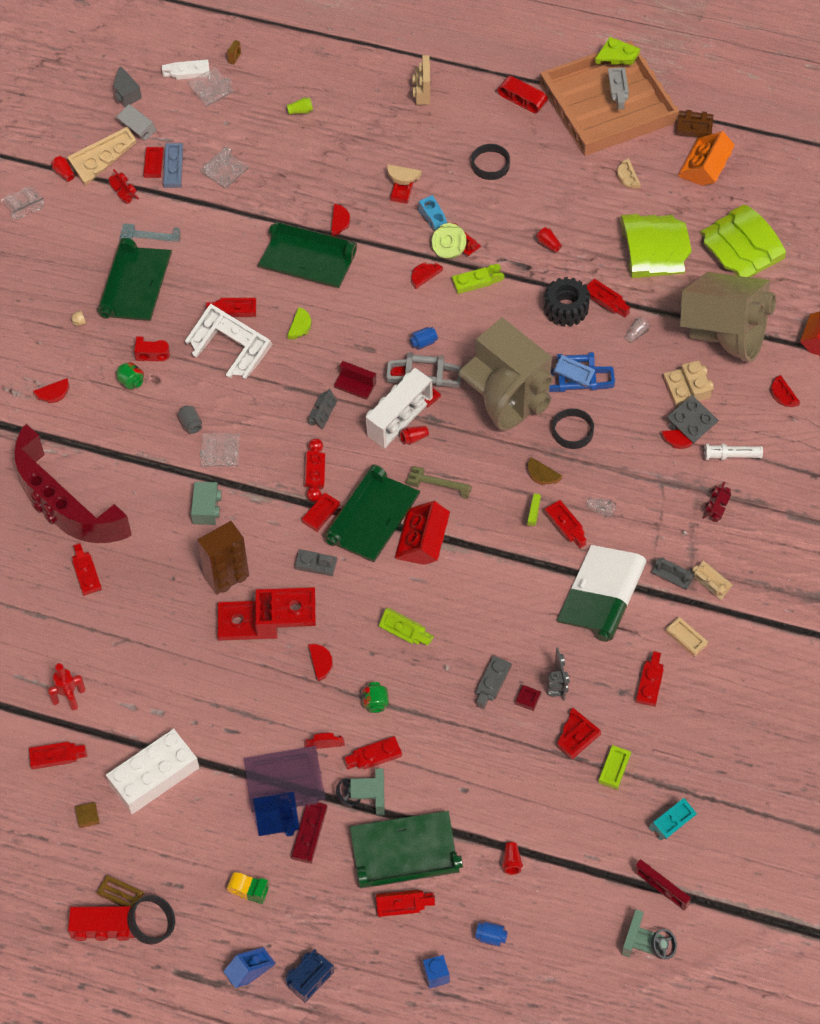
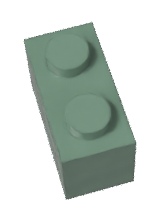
M194 482L191 511L193 524L216 525V518H220L218 501L222 500V490L218 489L217 482Z

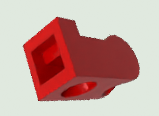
M136 336L134 350L136 361L162 362L169 359V344L165 340H158L156 342L144 341V337Z

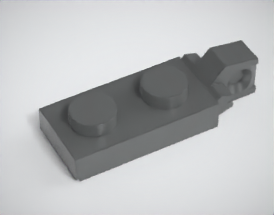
M493 656L477 688L476 695H479L477 707L484 709L488 700L493 701L496 699L512 667V663Z

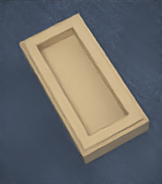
M680 617L665 630L669 636L693 657L708 645V641Z

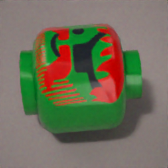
M123 363L118 367L116 372L117 380L124 387L131 390L139 388L143 384L144 372L134 363Z
M380 682L369 683L368 687L362 690L363 707L368 709L370 713L383 712L389 705L388 689L380 685Z

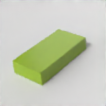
M612 745L599 778V784L618 790L629 762L631 751Z

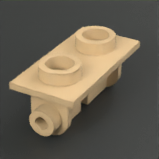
M704 560L692 570L694 578L720 600L724 598L733 586L731 582Z

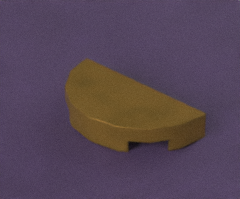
M530 458L528 472L534 482L545 485L556 484L562 480L561 474L536 459Z

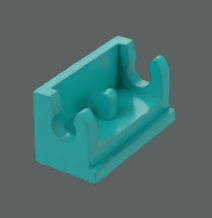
M683 798L655 820L648 828L651 832L656 831L659 834V840L667 839L696 816L697 813L686 799Z

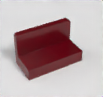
M342 360L339 366L340 375L334 384V388L367 400L376 385V373Z

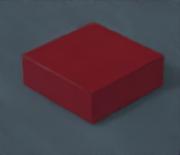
M522 685L515 705L534 711L541 696V691Z

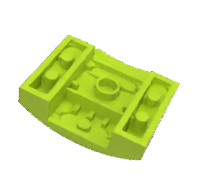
M745 204L730 211L729 215L715 221L713 225L700 231L701 236L704 238V245L717 257L725 269L732 270L736 276L751 277L780 262L786 256L785 248L771 226L760 214Z
M621 215L623 236H626L630 254L629 268L631 278L685 273L684 261L691 254L690 239L685 222L675 219L673 215Z

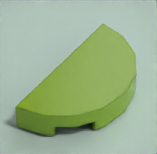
M298 308L287 335L288 339L295 340L304 334L307 335L310 331L311 317L305 309Z
M537 493L533 495L528 526H535L537 523L538 509L541 501V496Z

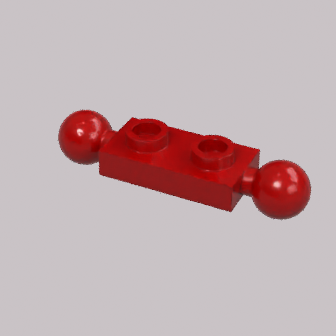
M318 438L310 440L308 444L310 451H307L305 454L304 487H310L306 495L312 502L318 501L322 496L320 489L324 488L325 453H321L323 442Z

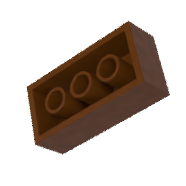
M232 521L197 539L204 579L216 595L228 591L231 586L241 583L249 577L244 537Z

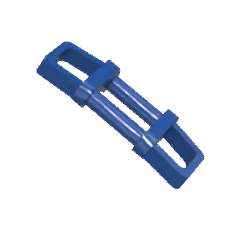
M588 352V354L564 355L577 362H588V367L595 370L587 388L575 382L565 383L564 377L553 373L554 369H551L550 373L553 376H558V385H550L549 392H565V390L574 389L599 390L615 386L613 367L595 366L594 352ZM557 354V363L563 354ZM596 373L610 374L611 381L597 383Z

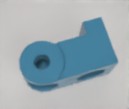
M433 195L419 201L418 212L428 221L433 231L447 223L446 217Z

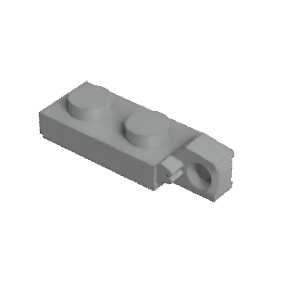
M625 67L608 68L607 73L612 101L617 102V109H625V100H628L629 96Z

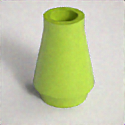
M310 97L301 98L287 105L289 115L309 114L310 111H313Z

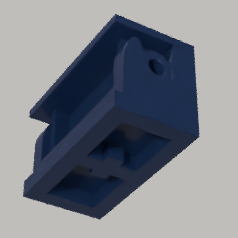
M316 949L311 953L307 952L302 957L300 965L296 969L292 968L287 973L285 979L286 987L304 1003L334 973V965L321 954H317Z

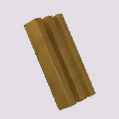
M106 875L97 891V895L119 906L127 907L132 906L141 897L143 898L144 891ZM109 882V883H111V884H113V885H115V886H118V887H120V888H122V889H124V890H126V891H129V892L135 894L136 897H132V896H130V895H128V894H126V893H124V892H122V891H120V890H117V889H115V888H113V887H111V886H108L107 883ZM103 890H107V891H109V892H111V893H113V894H115V895H118V896H120V897H122V898H124V899H126V900H128V901H131L132 904H131V903H128V902H126V901H124V900H122V899H120V898H117V897H115V896H113V895H111V894H109V893H107V892H104Z

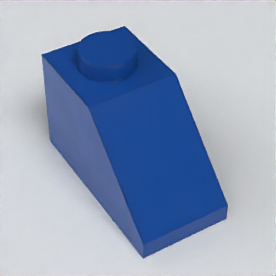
M262 947L236 955L223 972L228 977L230 983L235 988L250 984L276 963L265 948Z

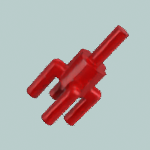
M58 663L55 666L56 672L53 675L55 685L48 689L53 705L59 704L60 701L57 694L66 696L71 710H77L78 704L73 692L75 687H77L79 693L85 692L86 688L80 675L72 677L70 671L64 669L63 664Z

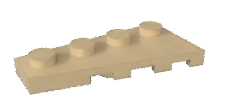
M128 127L68 156L67 161L84 186H86L134 146L136 139Z

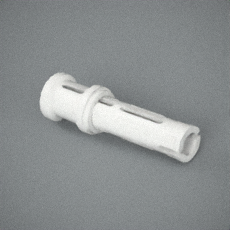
M706 443L704 446L705 460L763 457L762 446H727L724 443L721 445H709Z

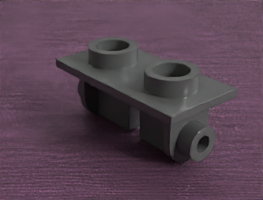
M331 389L319 395L315 407L318 409L313 408L308 416V423L310 425L318 424L321 429L324 428L338 401Z
M658 557L655 563L656 566L652 571L653 574L686 590L695 577L694 573L690 570L688 571L665 560L664 557Z

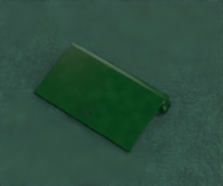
M275 222L274 225L271 224L269 229L271 241L258 265L269 270L340 288L356 255L357 243Z
M129 238L120 239L97 308L100 316L104 318L151 321L172 250L139 248Z
M372 464L324 533L326 543L375 562L421 493L420 490L388 478L383 468Z
M449 811L350 826L360 889L460 873L459 868H463L461 855L457 856L455 851Z

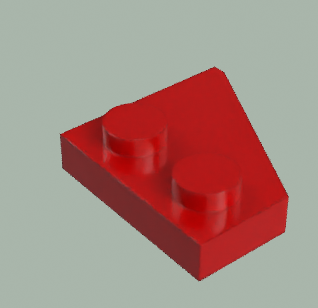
M572 708L568 722L565 723L563 728V734L557 743L558 748L573 760L601 735V730L576 709Z

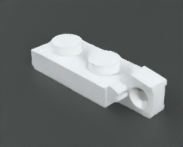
M197 60L162 65L163 77L172 76L176 80L209 77L208 60Z

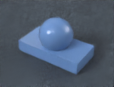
M561 355L553 373L566 378L569 382H575L587 388L595 370Z

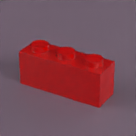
M131 906L70 907L68 932L71 939L85 941L86 938H95L98 941H106L108 938H116L119 941H127L129 938H135L127 922Z

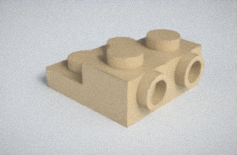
M423 55V63H419V67H416V74H413V85H416V87H413V98H416L417 105L430 104L429 55Z
M700 361L683 364L681 369L663 374L675 407L680 406L691 395L698 401L711 397V392L714 390L713 382L711 379L707 380V368L705 365H701Z

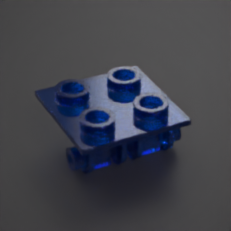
M294 791L253 797L259 836L283 832L286 833V836H293L294 832L299 830Z

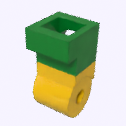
M237 872L232 873L227 886L228 892L262 905L269 890L268 880L263 878L255 879Z

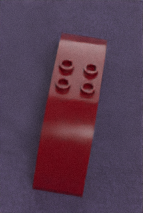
M28 424L24 425L15 444V463L24 491L33 503L35 510L39 513L42 512L50 524H55L63 532L78 540L91 543H111L129 538L132 534L128 517L120 508L113 504L96 518L36 463L45 455L39 435Z

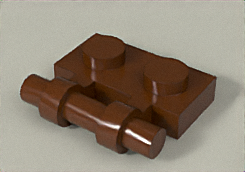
M680 110L677 135L704 137L712 134L714 114H707L705 111L698 113L692 112V110Z

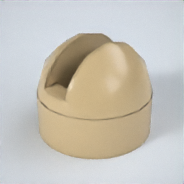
M81 310L72 315L71 320L74 325L82 326L86 324Z

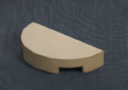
M629 158L622 161L617 169L618 180L628 188H640L641 184Z
M388 164V175L393 179V182L400 185H409L410 182L419 180L422 175L421 170Z

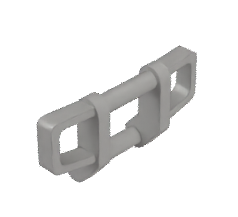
M408 353L405 360H392L388 362L387 382L400 383L403 380L404 376L390 375L392 367L406 366V373L412 371V363L419 362L438 364L437 377L428 376L432 379V384L454 388L460 387L461 377L459 372L462 368L445 363L444 355L435 357ZM443 369L457 372V381L443 380Z

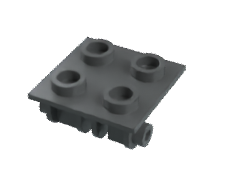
M693 395L667 417L670 420V429H679L693 443L719 421Z
M556 647L554 665L556 672L549 674L547 693L551 697L562 696L563 701H565V695L569 692L568 684L570 681L568 672H564L563 668L565 666L564 655L560 654L559 648Z

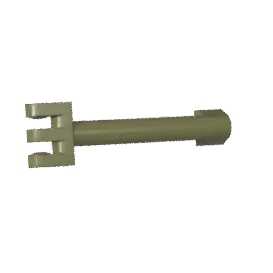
M412 466L411 472L408 475L409 478L406 480L407 485L419 488L420 483L424 482L461 491L462 498L468 499L469 493L472 490L471 485L424 475V468Z

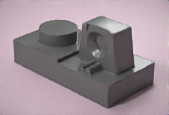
M300 549L295 570L333 577L337 557Z

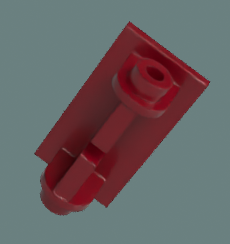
M726 482L718 486L715 485L711 490V498L703 509L705 511L703 519L710 516L714 522L721 520L726 508L720 504L726 506L732 495L731 489L724 487Z

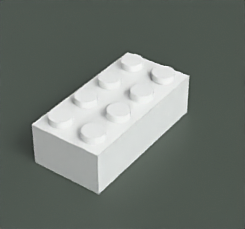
M416 368L406 373L403 380L398 385H394L391 392L386 397H383L374 409L367 413V436L385 449L400 434V430L407 427L427 406V403L424 401L425 398L427 400L433 398L432 379Z
M173 729L107 773L106 777L110 787L128 811L133 814L198 770L199 764L197 757L175 729Z

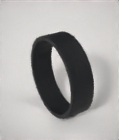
M484 144L479 146L472 154V170L482 179H500L509 171L510 155L500 145ZM496 152L505 157L507 164L499 171L486 172L479 169L474 161L482 153Z
M575 408L566 409L558 413L554 418L552 434L555 441L562 447L579 449L586 446L592 440L594 422L585 411ZM576 416L584 419L590 425L591 432L583 440L568 441L558 435L555 426L565 417Z
M154 895L145 896L135 902L129 909L127 917L128 927L132 935L140 942L149 945L157 944L169 937L173 932L175 914L170 904L163 898ZM140 902H153L164 911L168 927L166 934L162 938H150L138 928L135 920V911Z

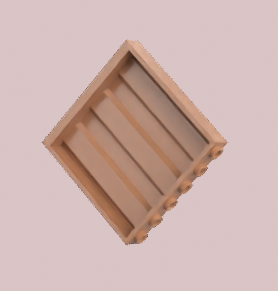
M632 41L626 42L630 45L635 46ZM598 52L540 72V86L584 156L677 123L678 107L672 103L670 95L665 92L662 83L657 80L654 71L649 68L646 59L641 54L638 55L633 65L611 64V61H601V64H596L595 58L599 54ZM625 67L629 96L628 100H625V109H617V102L612 101L607 72L608 68Z

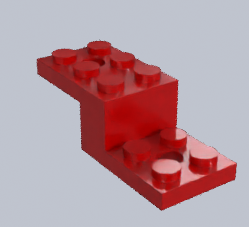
M315 587L256 589V601L218 602V641L277 639L278 627L316 626ZM293 604H299L301 606V608L296 611L292 610L290 607ZM240 617L243 621L240 624H235L232 622L233 619Z

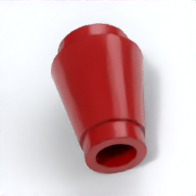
M62 156L54 158L51 162L52 169L67 182L73 180L75 174L67 159Z
M544 227L536 235L538 242L554 253L561 249L562 244L551 229Z
M427 426L404 427L403 430H400V439L404 445H411L429 436Z
M508 842L505 844L502 868L506 874H519L523 863L517 843Z

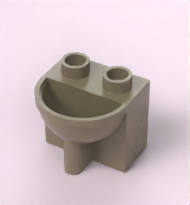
M706 272L682 290L680 326L690 328V339L720 343L729 354L740 358L742 361L753 362L758 356L764 341L768 315H772L775 311L776 294L769 292L770 280Z
M503 317L476 339V356L460 370L459 376L484 396L485 408L495 426L502 431L512 429L532 412L536 414L544 412L552 400V397L549 395V386L553 381V375L550 374L551 355Z

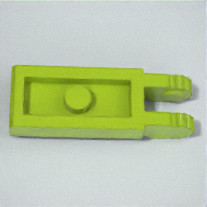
M492 264L487 268L452 276V281L457 294L490 286L502 281L505 277L500 272V264Z

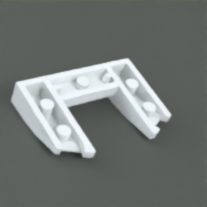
M212 304L208 306L185 340L187 344H192L195 349L192 354L196 358L218 331L244 346V349L226 374L228 378H232L233 375H241L243 379H246L273 345L271 340Z

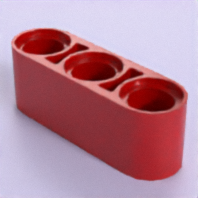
M508 76L497 89L500 96L532 113H538L548 101V97L544 92L513 76Z

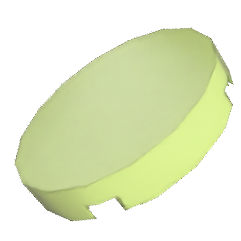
M446 223L433 233L432 248L438 256L445 259H453L459 256L465 249L466 234L458 225Z

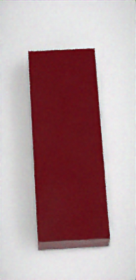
M307 800L292 852V860L312 864L327 812V804Z
M640 859L635 867V874L682 910H686L690 904L691 897Z

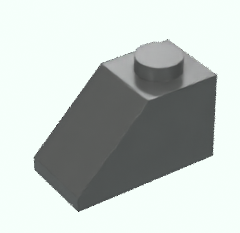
M119 67L113 86L115 92L113 96L117 103H121L126 107L128 104L131 105L142 98L140 86L122 67Z

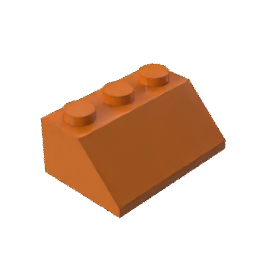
M724 131L697 138L678 176L702 186L715 183L725 167L727 159L732 154L735 146Z

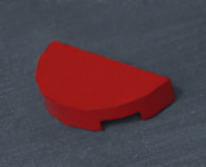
M334 204L331 233L332 235H339L340 232L349 228L351 222L350 213L342 205Z
M426 262L417 265L411 276L412 285L415 289L419 288L442 272L443 267L437 263L426 264Z
M781 375L776 377L771 387L773 399L785 407L799 406L800 401Z
M68 378L36 389L33 393L38 400L47 401L48 403L58 402L65 397L70 388Z
M680 430L662 431L663 440L673 445V448L685 449L693 444Z
M308 644L317 681L319 682L325 679L333 668L332 656L324 646Z
M333 733L315 734L313 739H306L304 742L305 750L345 746L344 738L341 735L335 737Z

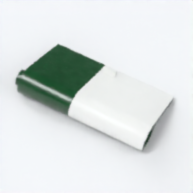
M591 545L557 622L592 629L597 638L604 642L612 640L646 565V559L636 553Z

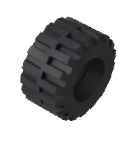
M564 277V279L558 278L556 282L552 281L546 287L544 294V310L548 319L554 321L556 325L561 324L563 327L565 325L573 326L574 323L577 325L580 323V320L583 321L585 316L588 315L590 292L587 290V286L582 285L580 280L576 281V278L568 279V277ZM561 300H570V301H572V302H574V303L564 304V303H561L560 301H561Z

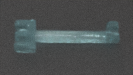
M124 223L119 240L122 238L132 240L133 237L180 242L181 232L177 227L173 228V234L135 230L134 224Z

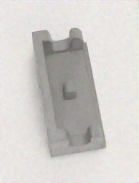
M130 104L116 116L117 120L137 133L144 141L157 131L153 122Z

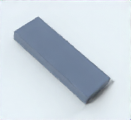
M183 143L165 144L164 188H181Z

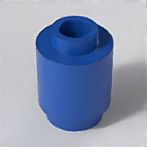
M425 327L411 333L409 338L411 346L417 350L430 346L438 340L437 333L433 327Z
M486 921L484 923L479 922L475 939L480 940L481 943L500 947L501 943H506L508 931L504 930L505 926Z

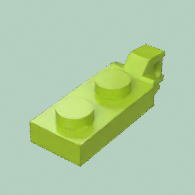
M389 607L385 609L379 627L411 644H420L421 642L428 645L432 643L434 636L426 632L424 626Z

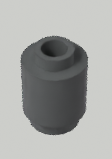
M183 406L178 413V417L184 429L189 434L199 432L202 429V421L194 406Z

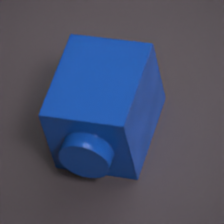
M444 955L423 960V971L429 989L450 983V974Z

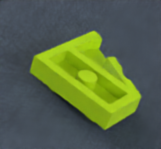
M609 37L595 58V63L601 64V61H611V64L633 65L640 54V48Z

